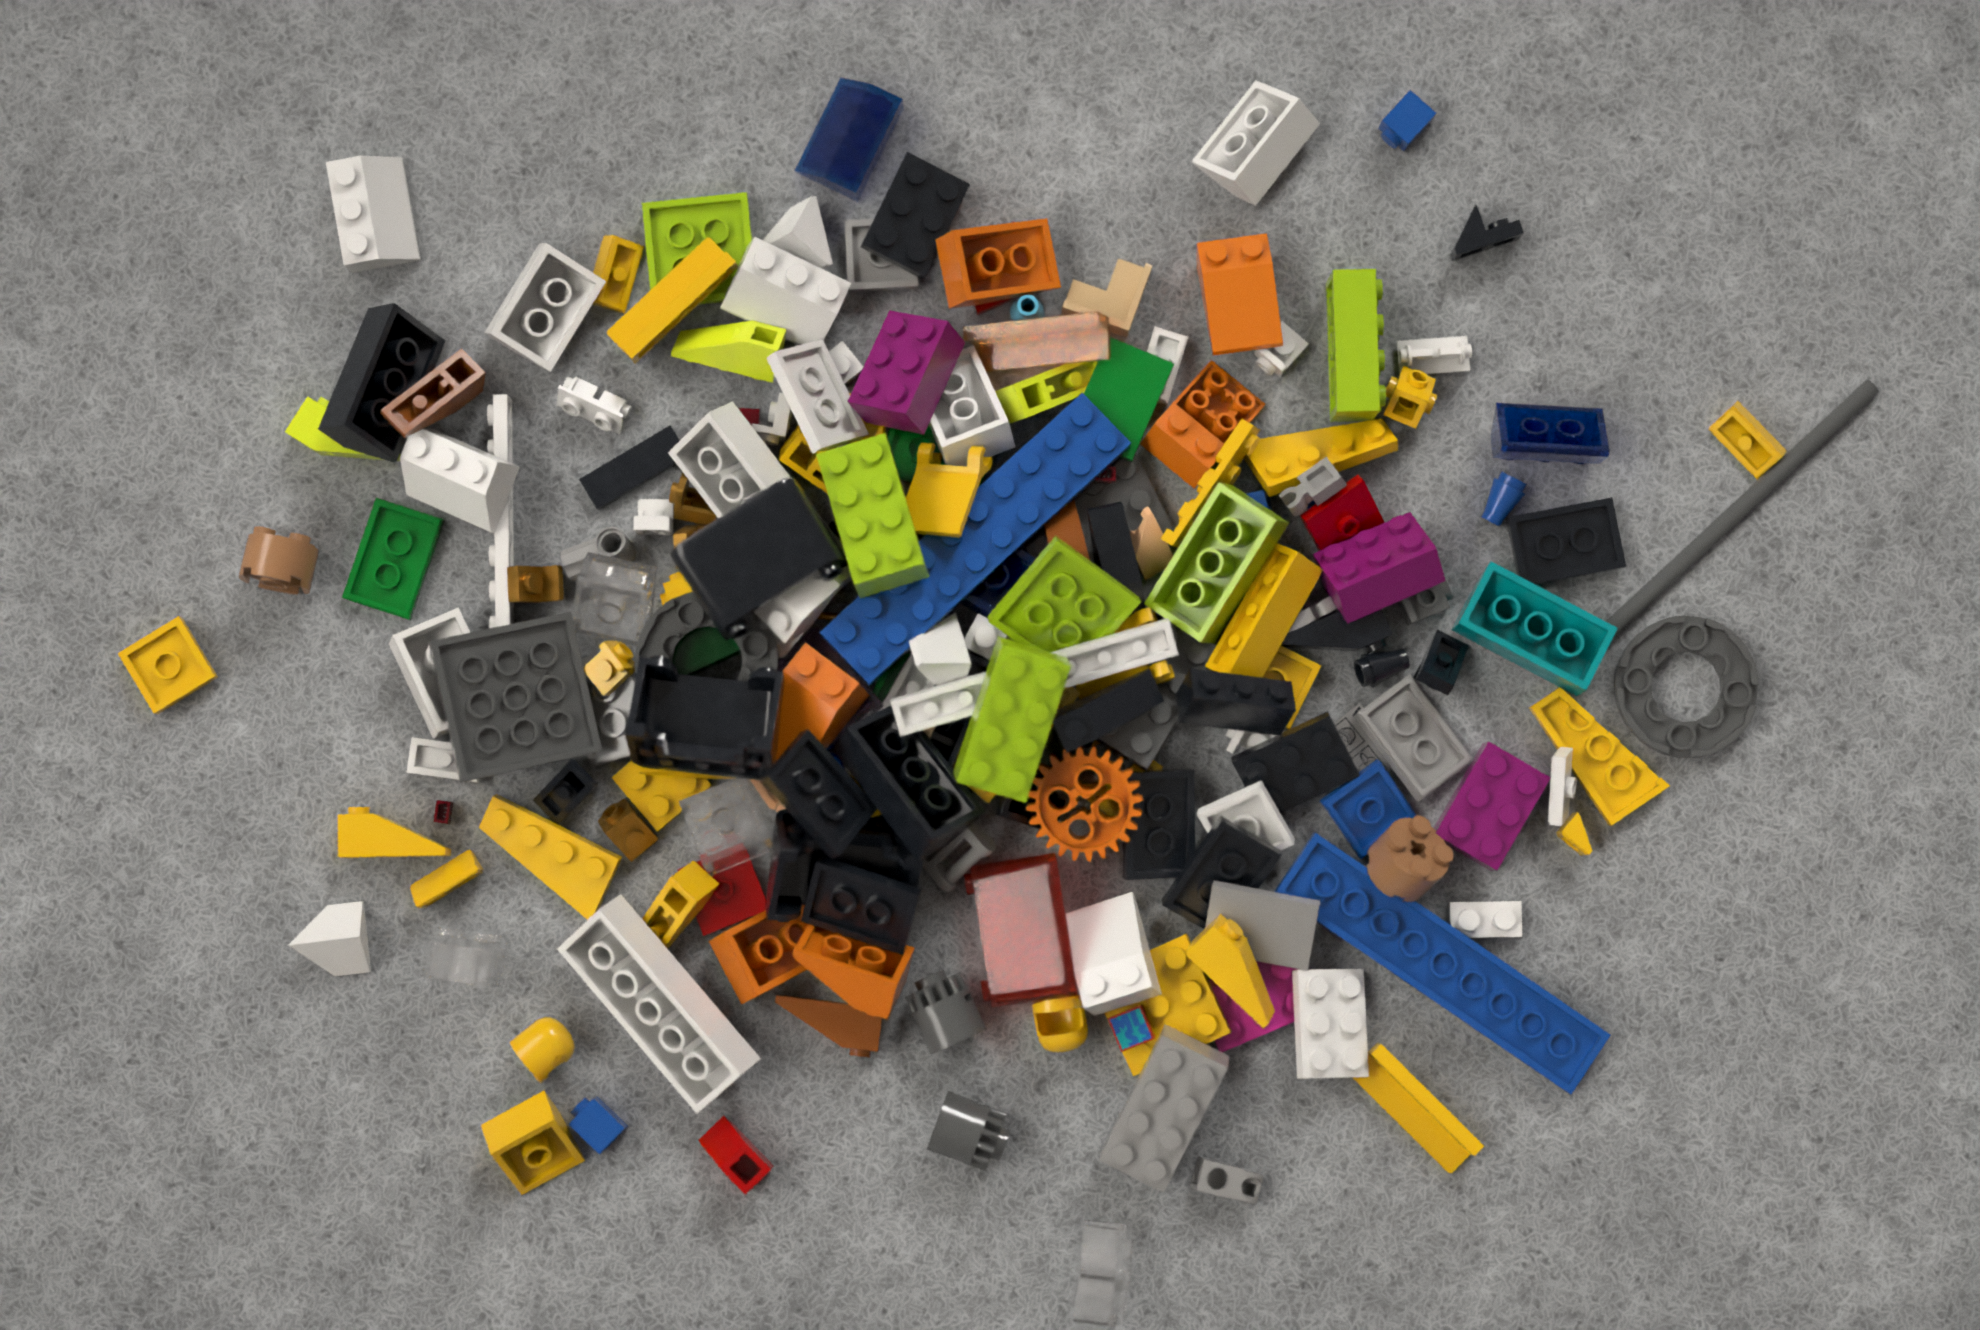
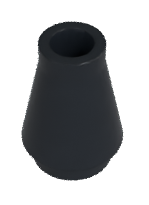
M1403 648L1395 651L1361 654L1360 659L1354 661V671L1362 687L1370 685V687L1374 688L1410 667L1409 658Z

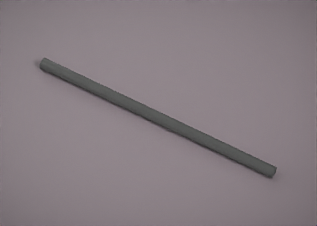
M1865 380L1606 621L1618 628L1614 637L1878 394V388L1871 381Z

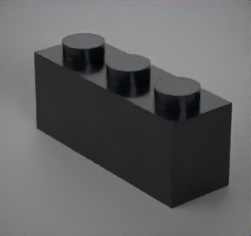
M1190 668L1176 693L1179 723L1281 736L1296 711L1291 681Z

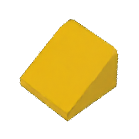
M1578 812L1572 813L1557 830L1556 836L1580 856L1590 855L1593 850L1580 814Z

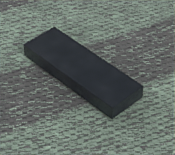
M671 425L580 478L581 484L598 511L675 466L676 463L668 452L680 440Z

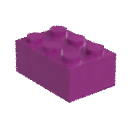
M889 310L847 402L866 423L925 434L965 345V341L946 320Z
M1411 512L1393 517L1390 521L1369 530H1363L1351 538L1337 544H1331L1313 554L1316 565L1322 569V574L1320 575L1322 585L1328 595L1331 596L1347 624L1446 581L1437 548Z
M1489 741L1482 743L1474 760L1471 762L1435 824L1436 834L1444 839L1446 845L1490 871H1497L1551 777Z

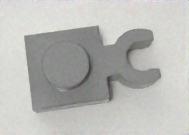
M1325 457L1297 477L1301 484L1297 487L1285 489L1279 496L1292 515L1296 517L1306 510L1308 503L1314 501L1318 506L1347 486V484L1328 458Z
M1331 596L1300 611L1289 632L1313 623L1337 609Z

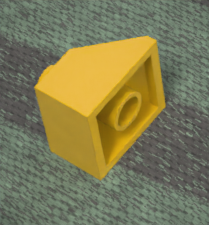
M544 1090L481 1124L491 1156L521 1195L585 1161L561 1113Z

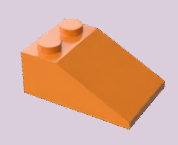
M1047 218L952 230L935 239L949 309L981 305L1061 288Z
M1267 233L1197 243L1196 265L1212 355L1283 346L1275 277Z
M807 643L801 647L782 671L784 672L785 681L776 760L799 733L807 729L827 749L869 696L858 681Z
M802 905L800 916L789 922L767 920L765 910L708 941L741 1005L808 970L792 957L793 951L808 923L801 921L805 905Z
M808 924L793 951L792 957L852 1008L863 1011L869 1016L888 1020L906 983L915 948L907 945L904 954L900 955Z

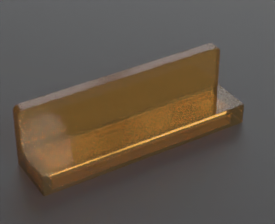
M1100 312L963 326L964 341L974 345L986 373L1101 361L1111 358L1109 317Z

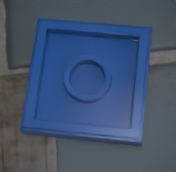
M1378 759L1359 772L1360 776L1340 785L1319 800L1360 859L1367 855L1369 847L1392 823L1402 818L1417 816Z

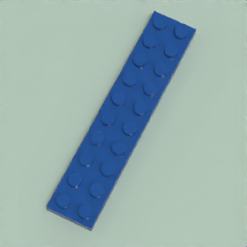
M1081 393L978 487L961 538L925 535L919 541L929 574L928 578L863 598L859 596L822 629L820 635L870 686L911 649L909 645L910 640L921 633H926L945 618L1131 447V442Z
M1317 833L1312 834L1274 891L1320 901L1318 923L1569 1094L1573 1093L1611 1036L1608 1032L1418 902L1403 901L1405 899L1403 897L1394 895L1391 898L1385 895L1372 882L1364 865Z

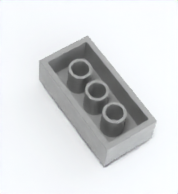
M1165 1024L1102 1147L1099 1161L1164 1193L1228 1069L1230 1056Z

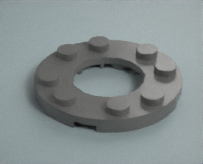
M694 592L669 600L658 608L646 622L636 646L635 674H637L640 657L663 656L668 658L673 664L675 648L684 635L696 628H716ZM755 612L751 613L753 621L749 625L750 630L742 637L734 639L740 648L743 665L738 679L740 681H748L749 674L757 671L760 667H770L779 672V652L776 639L771 628Z
M1682 615L1669 617L1649 625L1629 642L1616 668L1614 693L1616 705L1623 722L1640 742L1650 749L1667 756L1695 758L1715 753L1727 747L1744 732L1757 707L1755 705L1759 677L1750 651L1734 632L1708 618ZM1690 652L1702 656L1713 665L1719 677L1720 694L1716 706L1707 716L1699 720L1681 722L1669 718L1658 708L1652 696L1651 684L1655 669L1664 658L1675 653Z

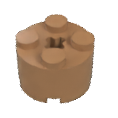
M254 527L253 533L249 534L247 538L239 579L248 584L250 577L260 580L258 587L270 591L298 595L299 588H301L304 594H309L319 550L310 544L311 538L298 533H290L288 538L275 535L276 531L270 528Z
M1417 815L1413 818H1402L1395 821L1369 847L1367 855H1369L1367 871L1372 882L1385 895L1391 898L1397 895L1405 898L1403 901L1412 902L1420 899L1445 875L1454 855L1444 839L1436 834V830L1431 827L1430 822L1425 817Z

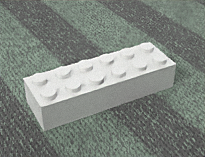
M733 401L708 412L668 452L718 518L772 484L785 478H791ZM824 521V523L826 524L827 528L829 529L830 533L832 534L833 538L835 539L836 543L838 544L839 548L841 549L842 553L846 558L845 551L841 541ZM849 565L842 568L843 571L838 576L843 585L837 593L852 580Z
M621 894L598 909L557 948L696 1114L761 1059Z

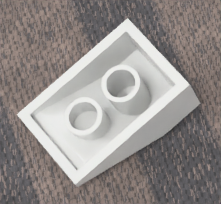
M974 345L961 351L929 422L946 465L967 466V456L971 446L985 447L984 456L991 457L1016 447L1009 421Z
M1133 892L1065 913L1074 974L1085 1010L1095 1016L1162 994Z

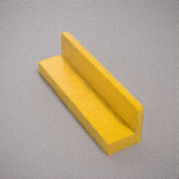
M707 237L607 331V335L636 364L738 268L736 261L727 252L724 253L710 237Z
M1277 543L1250 585L1205 667L1216 672L1263 678L1322 574V569L1298 551Z
M1377 1042L1368 1051L1369 1077L1353 1079L1443 1169L1451 1174L1469 1155L1475 1157L1484 1145L1381 1043Z

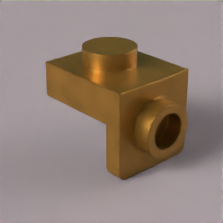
M682 472L679 483H672L669 495V503L674 504L673 518L709 525L717 520L718 517L695 488L689 487V480Z
M626 799L611 804L605 809L602 817L598 820L604 833L630 862L634 861L658 840L656 834L638 816Z

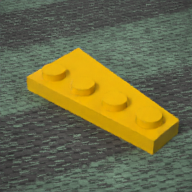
M1383 418L1261 438L1250 456L1245 455L1244 460L1267 495L1271 497L1289 487H1297L1301 484L1297 477L1325 457L1340 472L1398 451V440Z
M1243 419L1240 420L1216 456L1215 461L1219 463L1217 468H1210L1198 482L1197 492L1199 495L1196 499H1191L1189 502L1185 501L1177 513L1179 524L1174 531L1167 528L1160 539L1171 546L1179 547L1218 482L1230 485L1236 482L1241 473L1240 463L1245 455L1250 456L1259 443L1260 437L1257 436L1260 431L1259 428Z
M1561 687L1529 707L1557 750L1560 747L1573 748L1572 772L1609 826H1612L1670 787L1666 781L1647 767L1648 765L1637 755L1635 756L1621 744L1618 738L1602 727L1589 712Z
M498 794L492 796L479 825V828L587 920L600 908L622 860V856Z

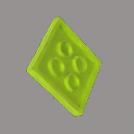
M747 192L642 203L650 290L707 237H710L724 253L727 252L736 261L737 266H739L747 246L752 241ZM737 269L700 304L723 302Z
M1055 536L988 615V622L1016 642L1048 652H1054L1114 634L1141 601L1139 596Z

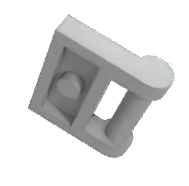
M973 823L944 848L925 857L922 866L942 890L951 892L958 886L959 879L982 857H988L996 849V844L990 836L982 833L977 825ZM967 840L972 848L950 869H946L942 862L963 841Z

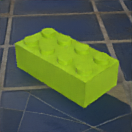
M1376 269L1332 270L1326 282L1330 422L1373 420L1381 412L1382 406L1386 405L1385 385H1379L1380 373L1385 369L1384 349L1378 350L1379 338L1384 333L1383 314H1377L1378 302L1383 297L1382 279H1376Z
M883 433L816 454L852 579L860 598L928 578V570L886 434Z
M1218 482L1144 604L1165 619L1167 618L1171 623L1200 643L1214 644L1289 522L1235 486Z
M999 636L997 637L953 771L956 782L1026 803L1072 666L1067 657Z

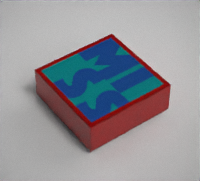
M1142 1004L1108 1018L1121 1052L1156 1038Z

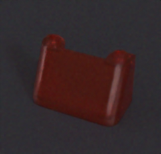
M1056 853L973 865L970 868L971 873L964 874L967 895L974 894L984 954L987 980H981L983 1001H991L992 1008L1078 996Z

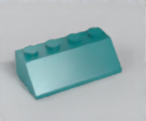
M1490 561L1468 596L1451 630L1571 694L1579 696L1587 690L1618 628Z

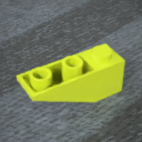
M751 320L680 331L670 356L773 383L775 376L766 358L775 351L783 350L787 329Z
M307 396L285 430V433L323 456L384 460L344 448L318 430L329 403L323 397H320L316 402Z

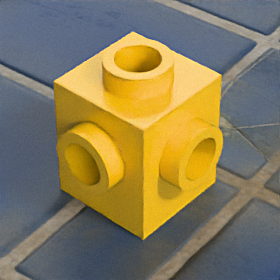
M1403 366L1398 378L1391 376L1386 386V397L1389 399L1383 415L1416 429L1423 413L1430 414L1435 404L1437 395L1432 393L1436 379L1428 376L1423 371Z

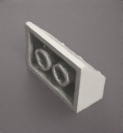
M1256 80L1191 162L1235 197L1256 206L1302 146L1309 140L1320 123L1300 98Z
M355 156L326 162L344 266L351 273L420 261L403 158Z
M754 237L745 250L720 309L745 321L753 320L787 329L785 340L796 345H802L821 339L824 340L841 308L851 283Z
M539 243L484 333L513 352L551 372L606 281L549 244Z
M424 428L408 436L400 456L406 495L491 533H495L520 468L519 466L429 428Z
M810 576L756 610L755 613L787 643L810 629L843 585V582L838 577L830 581H824L823 579L817 580Z
M459 608L394 634L389 642V646L433 740L448 734L449 731L429 641L470 633Z

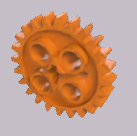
M1093 744L1090 753H1084L1083 746L1078 747L1076 754L1073 755L1070 751L1066 753L1063 748V758L1061 760L1052 753L1049 757L1052 766L1049 767L1041 763L1038 767L1044 776L1034 777L1033 784L1038 786V789H1030L1028 795L1036 799V801L1027 804L1026 810L1036 812L1037 814L1029 820V824L1041 825V828L1036 833V837L1048 835L1047 849L1056 843L1060 845L1058 852L1060 857L1068 849L1072 850L1073 861H1076L1080 852H1084L1087 861L1091 862L1093 851H1097L1102 859L1106 858V847L1109 846L1112 850L1118 852V839L1125 842L1130 841L1126 828L1131 830H1137L1138 824L1131 817L1142 816L1143 810L1134 807L1133 804L1143 801V795L1133 794L1132 791L1140 786V781L1128 780L1133 773L1132 767L1123 771L1120 769L1123 757H1119L1114 762L1109 760L1110 749H1107L1100 756L1097 755V745ZM1091 769L1098 774L1099 782L1094 786L1083 785L1079 779V774L1083 770ZM1105 784H1111L1110 790L1100 794L1091 801L1090 810L1083 806L1063 822L1058 821L1060 815L1077 806L1078 796L1081 795L1084 799H1087ZM1055 790L1065 791L1069 796L1068 804L1065 806L1054 805L1050 800L1051 792ZM1106 799H1113L1119 804L1120 810L1117 814L1108 816L1101 811L1100 803ZM1077 819L1085 820L1090 826V831L1083 836L1076 835L1072 832L1070 824Z

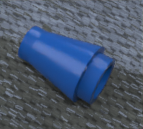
M1501 471L1498 479L1494 478L1487 504L1481 517L1500 527L1503 520L1524 497L1525 493L1523 491L1527 484Z

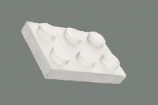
M823 339L775 351L766 358L813 454L858 441L869 434L861 417L847 402L850 394Z
M1364 969L1292 970L1297 1079L1369 1077Z

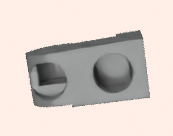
M1198 1156L1190 1187L1199 1192L1257 1204L1264 1175Z

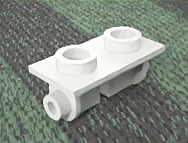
M1467 336L1397 341L1399 374L1403 366L1423 371L1426 374L1470 371L1469 358H1472L1471 344H1468Z
M576 376L574 379L567 377L563 386L559 385L557 406L561 407L569 415L581 416L593 422L604 431L611 430L619 435L621 434L623 418L627 419L632 409V406L627 404L626 399L604 391L601 398L597 400L594 397L598 392V387Z

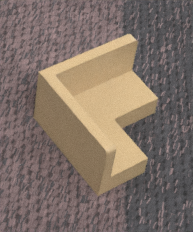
M1118 258L1107 291L1073 279L1067 298L1063 303L1061 314L1127 338L1153 265L1146 263L1145 267H1141Z

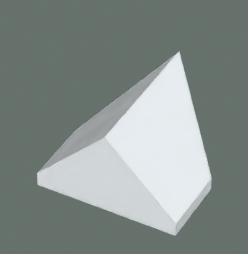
M811 196L790 207L763 239V241L821 269L833 264L816 196Z
M956 612L936 624L926 633H921L909 641L916 667L936 686L968 676L971 660Z
M364 901L327 905L288 946L333 976L371 972Z

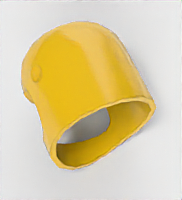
M1080 995L1056 997L1032 1004L1037 1037L1044 1049L1060 1053L1074 1050L1084 1044L1088 1036V1027Z
M552 1017L539 1018L510 1041L517 1056L539 1083L545 1081L549 1073L557 1066L568 1062L575 1049L574 1040L568 1029Z

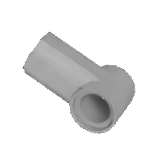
M606 527L598 533L596 538L562 550L560 558L568 578L571 581H575L609 567H627L635 558L636 548L622 530L617 527ZM621 542L620 548L610 553L612 546Z

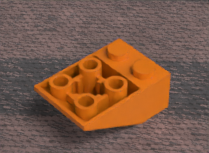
M1211 360L1154 423L1140 445L1195 489L1204 473L1217 464L1215 461L1217 454L1240 420L1243 419L1251 423L1266 404Z

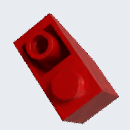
M725 1115L698 1140L717 1166L745 1195L774 1167Z

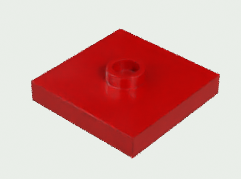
M1359 475L1346 482L1347 486L1318 506L1315 504L1300 515L1318 551L1325 549L1331 544H1337L1351 538L1363 530H1369L1385 523L1364 480Z
M745 843L696 862L719 883V886L705 906L696 915L703 936L758 915L766 910V896Z

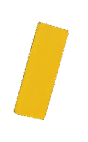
M615 235L603 237L593 273L605 280L606 283L592 305L620 313L626 312L644 246Z
M1736 401L1708 428L1756 479L1760 478L1787 452L1739 401Z
M467 850L413 883L410 889L416 907L426 908L482 874L483 868L473 851Z

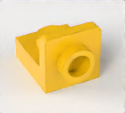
M603 641L599 645L601 651L584 666L585 674L603 696H609L635 672V662L632 660L634 655L629 647L620 641Z

